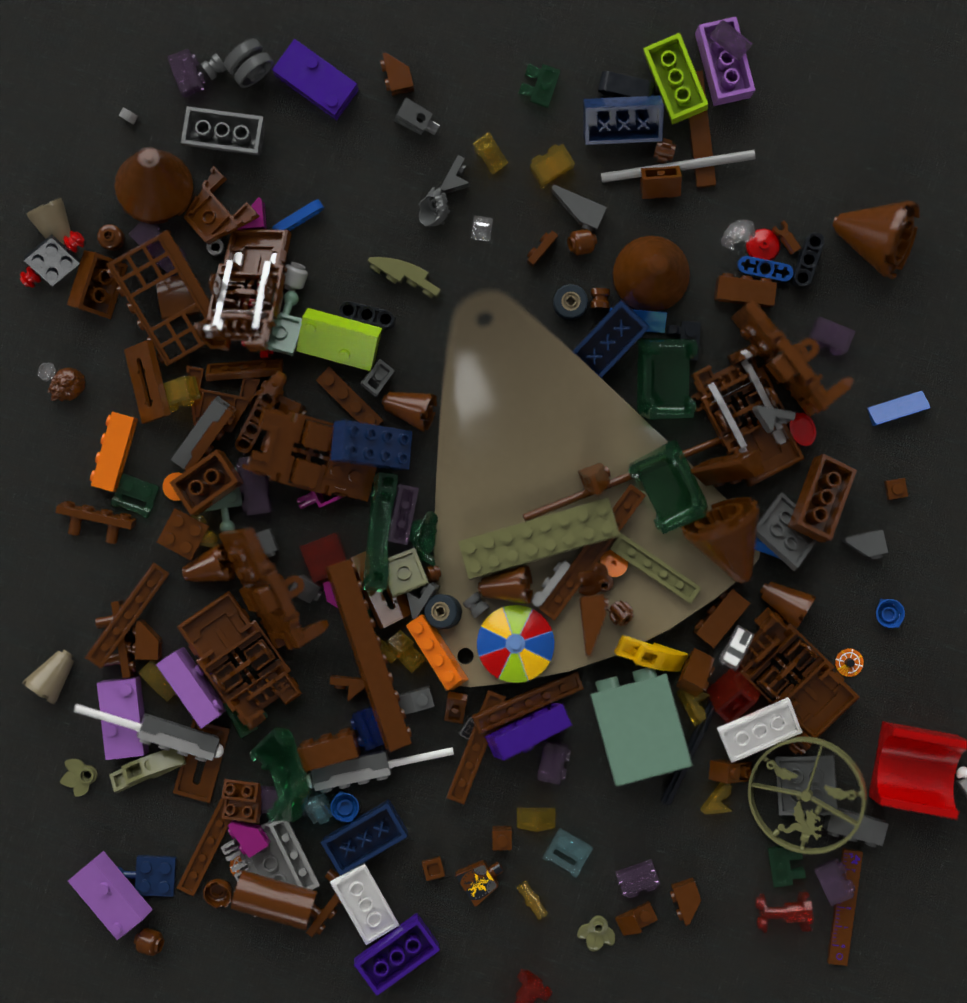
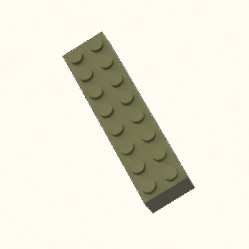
M608 497L461 540L458 543L468 578L472 580L620 537Z

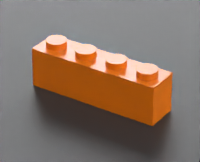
M116 412L108 415L106 420V426L108 427L100 441L102 448L95 458L97 463L96 469L92 471L90 476L91 486L111 492H118L138 422L137 418Z
M425 615L418 616L406 625L446 690H454L469 680L437 628L428 623Z

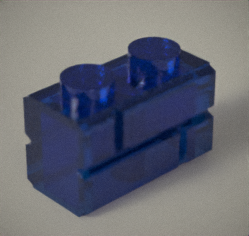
M369 706L354 712L350 722L353 729H357L360 736L357 739L360 747H365V750L368 751L383 745L384 743L372 707Z

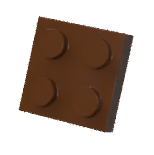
M174 508L157 543L189 560H193L210 526Z

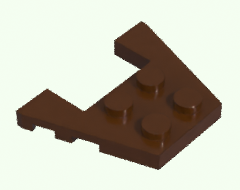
M215 166L211 168V174L208 180H204L198 197L195 196L184 215V219L208 245L260 216L247 202L232 216L213 194L227 180Z
M187 366L194 426L212 401L219 396L229 403L230 406L237 409L233 414L236 416L230 426L226 424L223 428L225 432L233 433L248 407L252 395L261 384V380L243 378L240 396L202 389L205 369Z

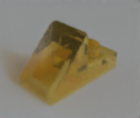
M489 132L473 143L476 154L482 158L492 174L508 163Z
M679 689L677 694L694 726L701 724L706 719V714L703 707L699 706L698 703L706 700L710 695L701 692L695 697Z
M719 783L700 808L705 815L732 812L722 802V799L728 798L731 794V784Z

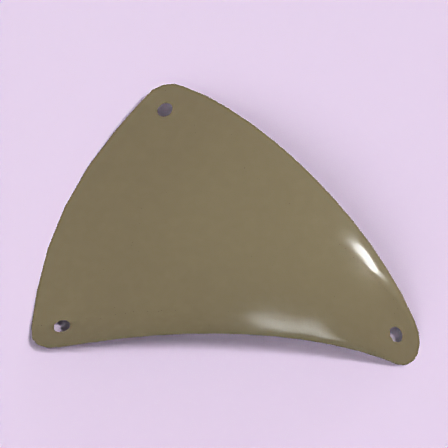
M496 291L476 293L464 300L456 309L448 342L440 411L433 563L439 566L441 577H439L438 582H435L440 585L435 595L445 594L456 598L461 605L462 615L454 627L449 629L437 628V630L469 679L460 685L463 687L512 683L493 676L482 664L477 650V637L481 625L491 613L499 608L509 605L527 606L539 612L549 623L554 635V652L546 669L535 677L538 678L568 672L615 656L614 651L622 635L645 642L671 629L717 598L735 583L731 577L690 543L683 534L682 525L690 516L700 510L704 514L712 509V504L727 500L713 485L705 486L696 478L690 470L693 466L684 458L604 490L601 495L596 496L594 494L537 518L608 497L613 508L629 485L632 484L646 496L619 534L622 533L700 586L701 589L691 604L628 562V568L623 575L612 577L614 581L613 587L605 592L599 591L595 595L604 594V599L608 598L609 609L617 601L627 602L632 607L634 617L631 622L621 627L619 624L615 625L612 622L607 610L591 656H586L579 598L587 595L579 593L580 587L555 621L539 610L541 606H534L532 601L531 603L523 604L486 598L482 596V593H479L478 583L481 582L483 577L472 580L468 578L458 541L525 522L523 514L586 490L578 471L597 463L604 464L610 471L611 477L608 478L611 480L679 453L556 336L510 297ZM483 312H489L493 316L492 322L487 326H480L476 321L479 314ZM616 537V538L612 541V543L610 544V546L607 548L606 551L610 550L611 546L614 544V542L616 541V539H617L618 537ZM584 547L524 564L529 566L533 584H530V590H533V596L536 592L544 589L541 585L547 577H553L555 574L553 569L559 561L563 563L566 560L571 566ZM755 550L754 565L760 556V551ZM478 592L481 600L486 602L489 608L480 616L474 618L471 615L470 609L466 608L463 603L474 593ZM462 648H469L473 652L474 657L469 664H462L458 660L457 655Z

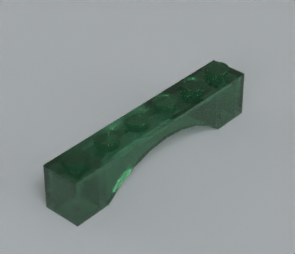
M379 472L374 476L363 590L382 592L388 586V535L397 491L398 475Z

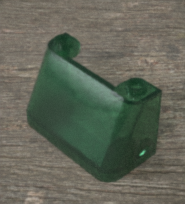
M641 338L639 340L637 410L641 416L648 419L694 418L696 402L689 397L690 359H693L698 353L696 340Z
M672 440L630 463L628 468L631 478L641 481L656 511L655 526L658 530L661 529L663 534L705 517L708 510L707 500L695 476L691 473V467L676 440Z
M275 727L249 753L252 761L258 760L263 764L261 766L262 770H270L279 800H276L273 803L274 808L267 812L270 821L294 822L303 815L310 794V787L292 733L287 729Z

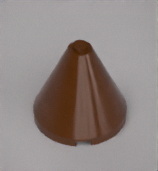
M146 148L130 156L120 166L115 178V192L119 203L128 215L144 223L160 224L168 222V219L176 215L180 216L188 208L193 197V180L188 167L177 156L166 151Z
M903 201L845 212L834 218L832 226L835 232L882 276L894 279L897 277V274L894 273L895 270L903 269L913 247L918 227L914 226V217H920V207L916 202Z
M644 236L628 243L619 253L613 267V283L617 294L629 307L631 306L636 310L662 312L671 308L686 292L690 279L689 264L683 251L672 241L659 236Z
M751 497L731 498L712 504V509L704 514L700 510L690 516L682 525L685 538L735 582L745 583L749 581L753 575L759 507L756 500L752 502Z

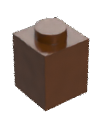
M492 826L493 850H512L511 826Z

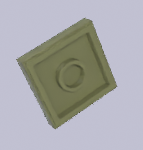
M415 548L379 561L393 598L429 584Z

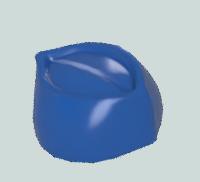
M880 599L876 609V617L878 622L884 627L896 628L903 622L905 610L897 600Z
M340 790L330 804L331 813L339 821L352 822L359 812V803L352 794Z

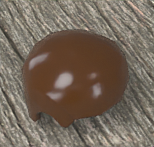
M214 879L205 885L203 898L207 904L215 909L223 906L226 908L232 901L233 890L230 883L226 880Z

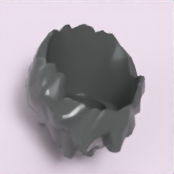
M432 187L426 197L419 203V220L426 227L444 225V221L450 212L448 210L446 193H442L441 188L435 190V187Z

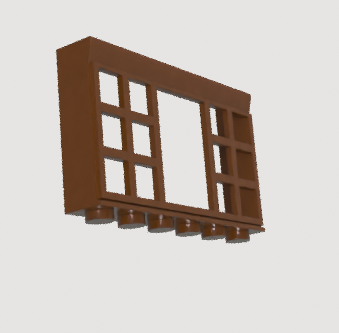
M170 230L162 232L106 264L108 266V269H106L108 275L112 280L115 279L119 285L117 290L122 297L125 296L127 298L129 310L132 314L136 313L139 318L137 320L139 327L142 331L146 330L149 335L147 340H153L154 347L159 352L157 357L166 366L206 345L196 335V324L192 326L185 313L198 306L205 318L199 323L205 324L208 323L207 315L210 306L209 297L204 293L199 280L194 276L189 263L180 252L181 249L170 235L172 234ZM160 241L166 253L153 259L147 247ZM143 250L150 262L137 268L131 256ZM168 256L175 269L162 275L156 262ZM127 259L134 271L121 277L115 265ZM152 265L159 278L146 284L140 271ZM178 272L195 303L151 328L133 297ZM136 274L143 287L130 293L124 280ZM182 315L189 328L176 334L169 322ZM166 324L173 337L161 344L153 331ZM192 332L198 345L186 351L179 338ZM176 341L182 354L170 360L163 347Z

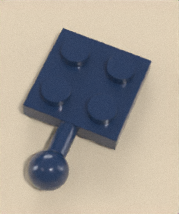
M138 855L136 871H124L121 867H118L127 879H135V889L140 895L174 896L176 857Z

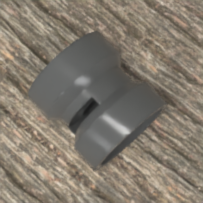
M217 53L211 56L210 62L204 61L201 63L211 80L217 77V72L220 73L227 70Z
M478 592L474 593L463 603L466 608L470 609L471 615L474 618H477L489 608V605L481 600Z

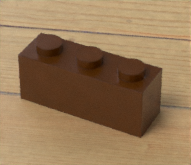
M722 273V276L719 275L716 280L714 301L742 305L755 301L759 307L772 308L775 302L777 283L772 282V279L760 278L759 281L753 280L752 276L736 278L734 274Z
M732 588L720 594L718 603L716 605L712 604L706 611L708 615L704 620L700 619L694 626V633L713 648L750 605L746 599Z

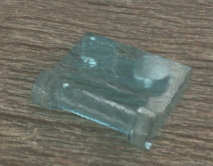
M559 828L544 853L543 859L552 861L569 871L576 878L593 847ZM557 849L576 860V865L573 866L553 854L554 850Z

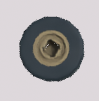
M573 284L564 285L558 289L553 300L554 311L564 320L578 319L584 314L588 305L586 292L583 288Z
M439 594L434 595L428 600L424 613L426 620L431 626L439 629H449L457 625L461 619L462 609L458 600L453 596Z

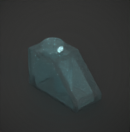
M326 792L308 798L303 805L313 824L317 822L323 824L330 821L332 813Z

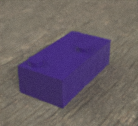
M295 38L272 69L278 79L335 120H338L359 91L356 82Z
M551 703L486 735L485 739L493 756L506 760L521 751L528 752L534 748L533 745L572 726L563 704Z
M416 913L354 958V966L376 996H378L437 953L440 947L436 938L418 913Z

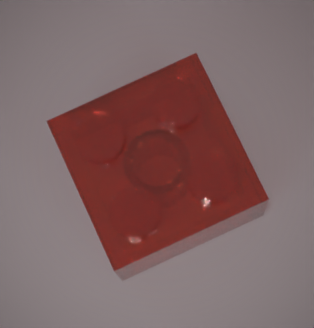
M338 532L300 546L313 583L327 578L324 567L348 559Z

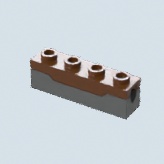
M217 396L171 460L187 471L201 461L205 454L208 456L214 449L212 444L215 439L219 441L224 435L225 431L223 428L226 424L230 426L236 418L233 414L237 409Z

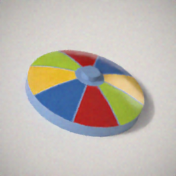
M523 605L505 606L491 613L481 625L477 637L478 655L484 667L496 678L512 683L529 681L541 674L549 665L554 652V635L547 620L536 610Z

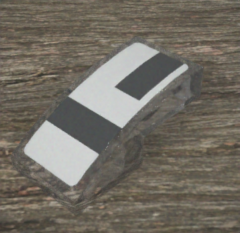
M737 625L728 644L725 646L719 662L736 671L755 634Z

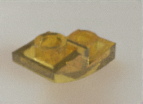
M401 630L387 641L393 653L411 673L415 672L425 662L426 658L413 647L414 642Z
M151 660L139 671V675L168 702L176 692L156 664L158 663Z

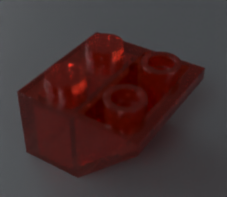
M734 666L707 689L715 711L727 723L737 720L757 702L761 694Z

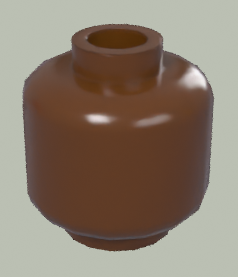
M107 224L99 229L97 239L99 244L105 249L116 251L124 245L125 235L117 226Z
M588 229L573 231L567 239L570 252L577 256L592 253L595 245H597V237Z
M144 928L140 933L136 934L134 944H136V950L139 953L154 956L163 949L164 938L161 932Z

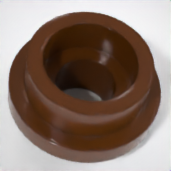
M434 563L426 567V575L430 582H438L439 577H441L440 568Z

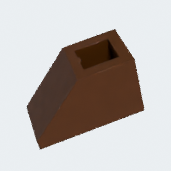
M382 53L384 60H380L382 71L387 72L388 78L384 79L387 91L391 90L392 96L414 91L410 68L388 53Z
M137 620L136 624H133L135 643L132 645V654L135 655V659H161L162 638L145 620Z
M727 759L710 760L709 780L727 784L749 781L752 772V762L738 760L731 763Z
M693 877L671 884L673 891H670L673 903L677 902L679 909L676 910L680 921L683 920L686 926L690 924L701 902Z

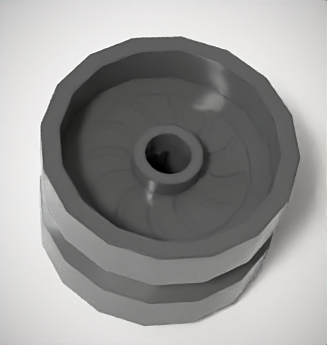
M254 38L237 46L224 60V66L230 74H235L234 79L241 88L249 87L258 82L271 70L274 64L269 54L263 52L262 45Z

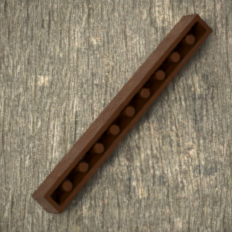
M350 559L326 566L324 568L385 749L391 752L412 743L410 739L412 733L410 728L406 727L404 721L406 719L405 712L399 707L398 701H400L397 690L393 689L392 683H394L391 672L387 671V658L384 653H381L380 646L382 644L379 636L375 635V623L373 618L369 617L367 611L369 610L368 602L362 597L363 587L361 582L356 579V566Z

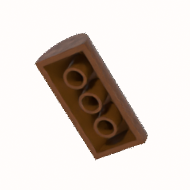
M243 870L233 895L231 909L306 931L317 891Z

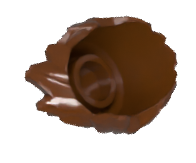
M69 367L57 371L47 391L52 393L51 400L72 401L76 399L85 389V376L77 369Z

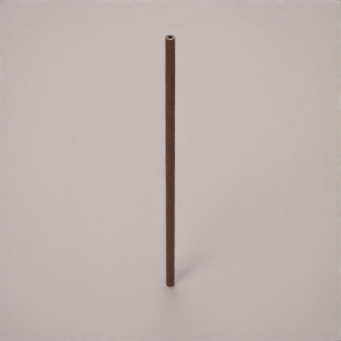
M749 425L744 426L747 430L750 429ZM731 431L729 433L724 434L723 436L725 437L733 432ZM716 437L609 480L610 484L605 490L722 443L719 437ZM583 490L525 513L523 518L525 522L594 494Z

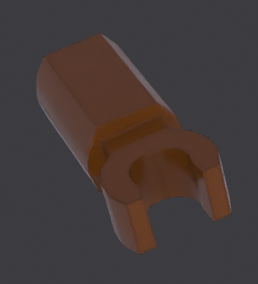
M783 220L780 223L783 230L780 231L775 226L772 228V231L775 235L780 236V241L789 254L792 255L802 247L792 232L788 231V224Z

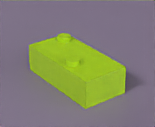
M680 33L643 48L645 58L672 125L708 110V102Z
M307 308L302 317L296 351L371 371L375 363L382 328Z

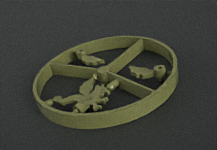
M801 736L789 738L773 745L756 762L748 783L749 805L757 824L771 840L794 852L820 854L842 846L857 831L865 815L867 792L859 768L842 749L823 739ZM793 742H810L821 745L808 788L803 790V792L754 782L756 771L762 760L768 762L766 764L769 770L774 769L777 777H781L782 780L787 779L790 781L792 778L798 777V774L790 772L786 768H780L774 760L769 761L766 755L772 750ZM823 747H827L841 756L852 768L861 788L859 792L855 790L842 791L840 788L824 786L825 790L828 791V795L834 799L842 800L848 797V799L854 800L857 795L862 797V809L858 821L814 797L812 790H810ZM753 787L795 795L799 801L794 807L795 812L793 815L798 823L791 824L789 828L779 824L778 829L772 832L764 823L756 808ZM801 799L804 802L811 800L818 804L815 812L811 809L810 812L806 810L805 814ZM823 808L855 826L851 833L835 844L821 848L804 847L805 843H808L811 834L814 835L816 840L819 839L818 837H821L815 831H822L821 828L823 826L816 827L814 824L817 823L816 819L821 820L817 815L820 814ZM794 830L802 832L800 838L802 841L801 846L791 844L778 837L780 831L784 833H790Z

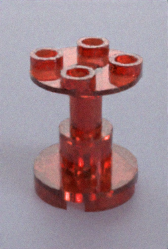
M799 892L797 902L784 903V907H767L765 896L761 893L760 897L755 899L756 908L759 909L760 917H757L758 929H761L763 933H767L768 919H785L786 922H799L802 932H811L812 928L809 924H813V911L811 901H807V898L810 896L809 893Z
M522 969L517 975L523 985L517 991L516 996L518 998L514 1003H534L538 997L547 1001L553 994L549 986L547 985L544 988L542 980L531 971H524Z

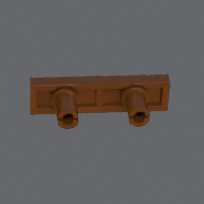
M64 501L58 504L55 512L71 517L68 534L80 535L82 519L108 525L105 542L111 544L117 543L120 527L132 529L136 526L137 521L136 518H132L127 513L113 514V511L109 509L95 510L93 506H77L72 501Z
M123 600L111 602L113 613L111 616L95 619L97 629L108 626L123 605ZM130 630L118 645V653L112 654L103 666L120 665L122 678L132 677L134 672H136V663L132 661L131 655L133 644L129 642L128 636Z
M331 868L324 878L330 882L340 875ZM336 893L324 909H320L316 904L313 905L310 916L314 918V922L306 931L309 936L320 935L326 928L324 923L327 919L331 920L338 912L336 908L342 902Z

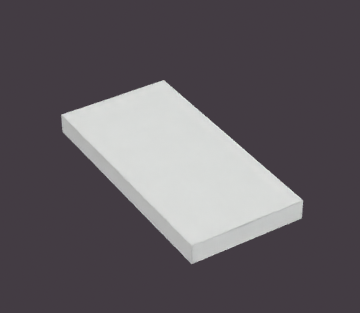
M785 698L717 728L731 763L803 733L789 698Z
M365 862L330 881L366 945L400 926Z

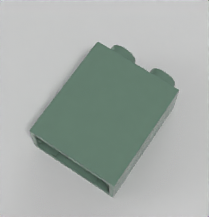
M652 668L633 671L635 682L620 686L617 676L596 681L597 692L590 694L611 774L616 786L692 766L667 675L657 676L656 670Z

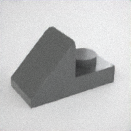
M457 156L441 186L442 193L447 194L470 186L469 182L458 177V175L462 176L466 169L465 158Z
M379 359L361 381V385L376 397L395 370Z
M759 405L752 408V412L767 433L773 432L775 419L776 423L787 424L795 420L796 412Z
M435 582L425 585L420 592L422 596L414 590L407 592L413 619L424 613L426 603L436 594L440 585Z

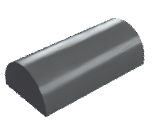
M187 106L181 145L260 156L264 141V117Z

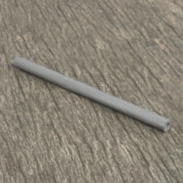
M749 150L601 173L602 183L641 177V168L679 166L680 171L755 160V151Z

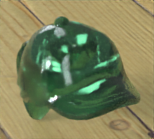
M428 511L423 519H417L412 522L409 529V539L415 547L420 561L434 567L435 559L430 553L435 546L438 517L434 512Z

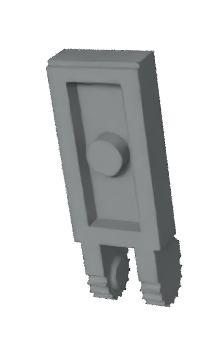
M564 560L563 563L560 561L553 569L555 572L553 577H547L541 585L544 589L536 592L533 596L532 602L534 606L539 607L544 603L570 567L569 562Z

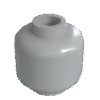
M296 262L286 264L287 273H283L286 276L284 288L294 292L296 289H303L308 276V272L305 270L306 267Z

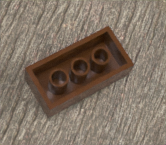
M825 454L814 457L788 527L820 543L832 540L857 470Z

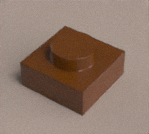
M905 478L884 481L887 500L908 497Z
M441 856L422 861L426 881L445 876Z

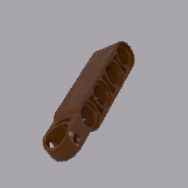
M281 371L273 373L271 379L258 396L236 440L235 446L239 452H250L262 431L261 428H258L261 412L258 409L262 410L265 408L270 410L274 408L286 383V375Z

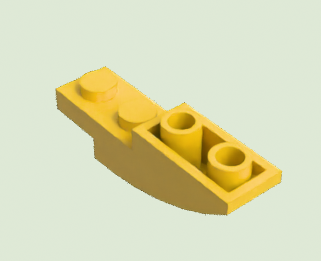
M625 635L621 636L614 651L616 655L631 659L637 665L671 672L681 671L688 657V654L657 643L652 645Z

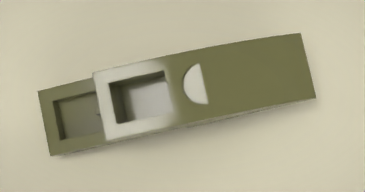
M370 257L368 259V263L371 265L370 268L378 274L383 272L387 275L386 279L394 284L396 282L402 284L406 278V282L414 288L419 286L423 289L422 293L430 298L433 296L438 298L441 293V289L427 281L429 272L416 265L386 257Z
M172 748L169 751L162 750L121 766L122 769L109 774L115 793H119L149 778L155 779L185 765L186 761L183 755L178 754L177 750Z

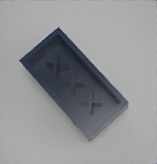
M661 96L584 99L583 136L585 145L662 141L664 104Z
M621 299L572 352L601 378L647 331L649 325Z
M348 420L335 421L330 461L391 470H407L410 465L412 431Z
M388 799L352 820V822L323 837L321 844L341 876L406 838L408 830Z

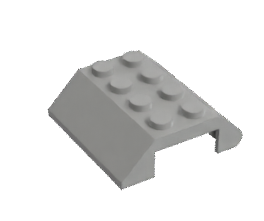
M287 816L273 819L261 825L271 842L267 847L250 858L247 854L244 855L240 851V844L236 838L221 846L224 855L235 850L225 857L227 861H232L240 855L242 861L231 867L232 872L241 869L234 874L237 882L241 872L245 870L310 890L320 886Z

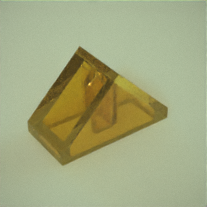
M517 808V828L535 832L555 828V808Z

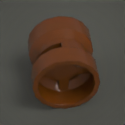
M592 288L591 296L593 299L590 302V308L597 310L609 309L607 297L610 296V289Z

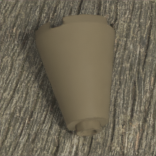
M62 198L53 200L27 213L30 221L45 239L52 234L64 245L63 237H71V229Z
M58 650L30 674L22 684L55 705L73 666V655L66 650L62 652Z

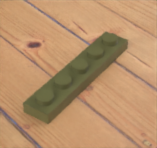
M620 533V537L616 539L610 548L611 551L689 604L692 603L701 589L696 583L622 533Z

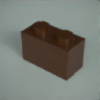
M679 166L641 168L640 188L642 199L681 196L682 175Z
M694 648L685 661L676 687L695 697L701 691L705 692L709 685L707 681L708 676L710 677L715 669L712 666L715 658Z

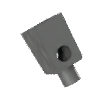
M405 98L394 119L398 124L422 135L424 130L435 135L440 126L430 120L432 117L431 112L408 98ZM416 118H420L423 123H419Z

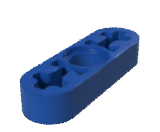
M319 199L314 200L275 224L272 229L291 231L323 211L324 206Z
M743 256L737 262V267L742 273L779 281H788L793 276V269L788 264L750 256ZM749 259L750 264L756 265V273L753 272L755 268L747 267V270H744V266H741V263ZM763 263L770 265L771 269L767 274L760 272V266ZM774 264L777 265L776 269L783 270L786 267V271H789V274L781 278L782 274L775 273V277H773Z

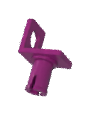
M311 491L297 498V503L305 501L299 505L301 509L317 503L318 507L321 508L343 497L337 496L325 502L321 493Z

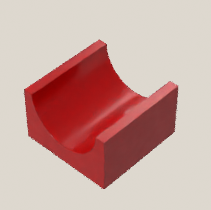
M882 721L869 797L879 805L957 819L959 811L954 803V779L958 762L964 751L967 750V739L955 734Z

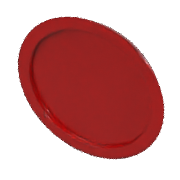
M757 229L749 235L746 249L750 257L772 261L780 251V240L769 229Z
M796 413L795 420L790 421L789 424L790 433L797 443L809 446L816 439L815 424L808 415Z

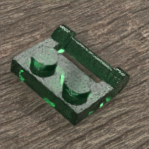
M122 473L116 493L111 501V506L116 508L119 506L141 514L144 518H148L160 486ZM125 494L127 496L139 499L147 503L145 507H142L130 503L128 501L122 500L121 498L122 495Z

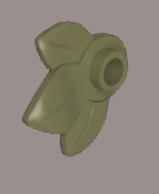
M79 759L66 760L64 763L69 771L61 778L60 783L74 788L75 797L86 794L90 784L97 779V770L91 765H85ZM86 771L91 773L90 778L86 777Z
M594 916L588 924L582 925L577 933L578 938L586 939L587 947L592 952L598 951L603 946V943L611 946L615 943V933L608 927L607 920L602 916Z

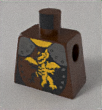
M481 860L457 870L455 876L476 907L499 886L496 876L504 872L499 862L489 867L485 860Z

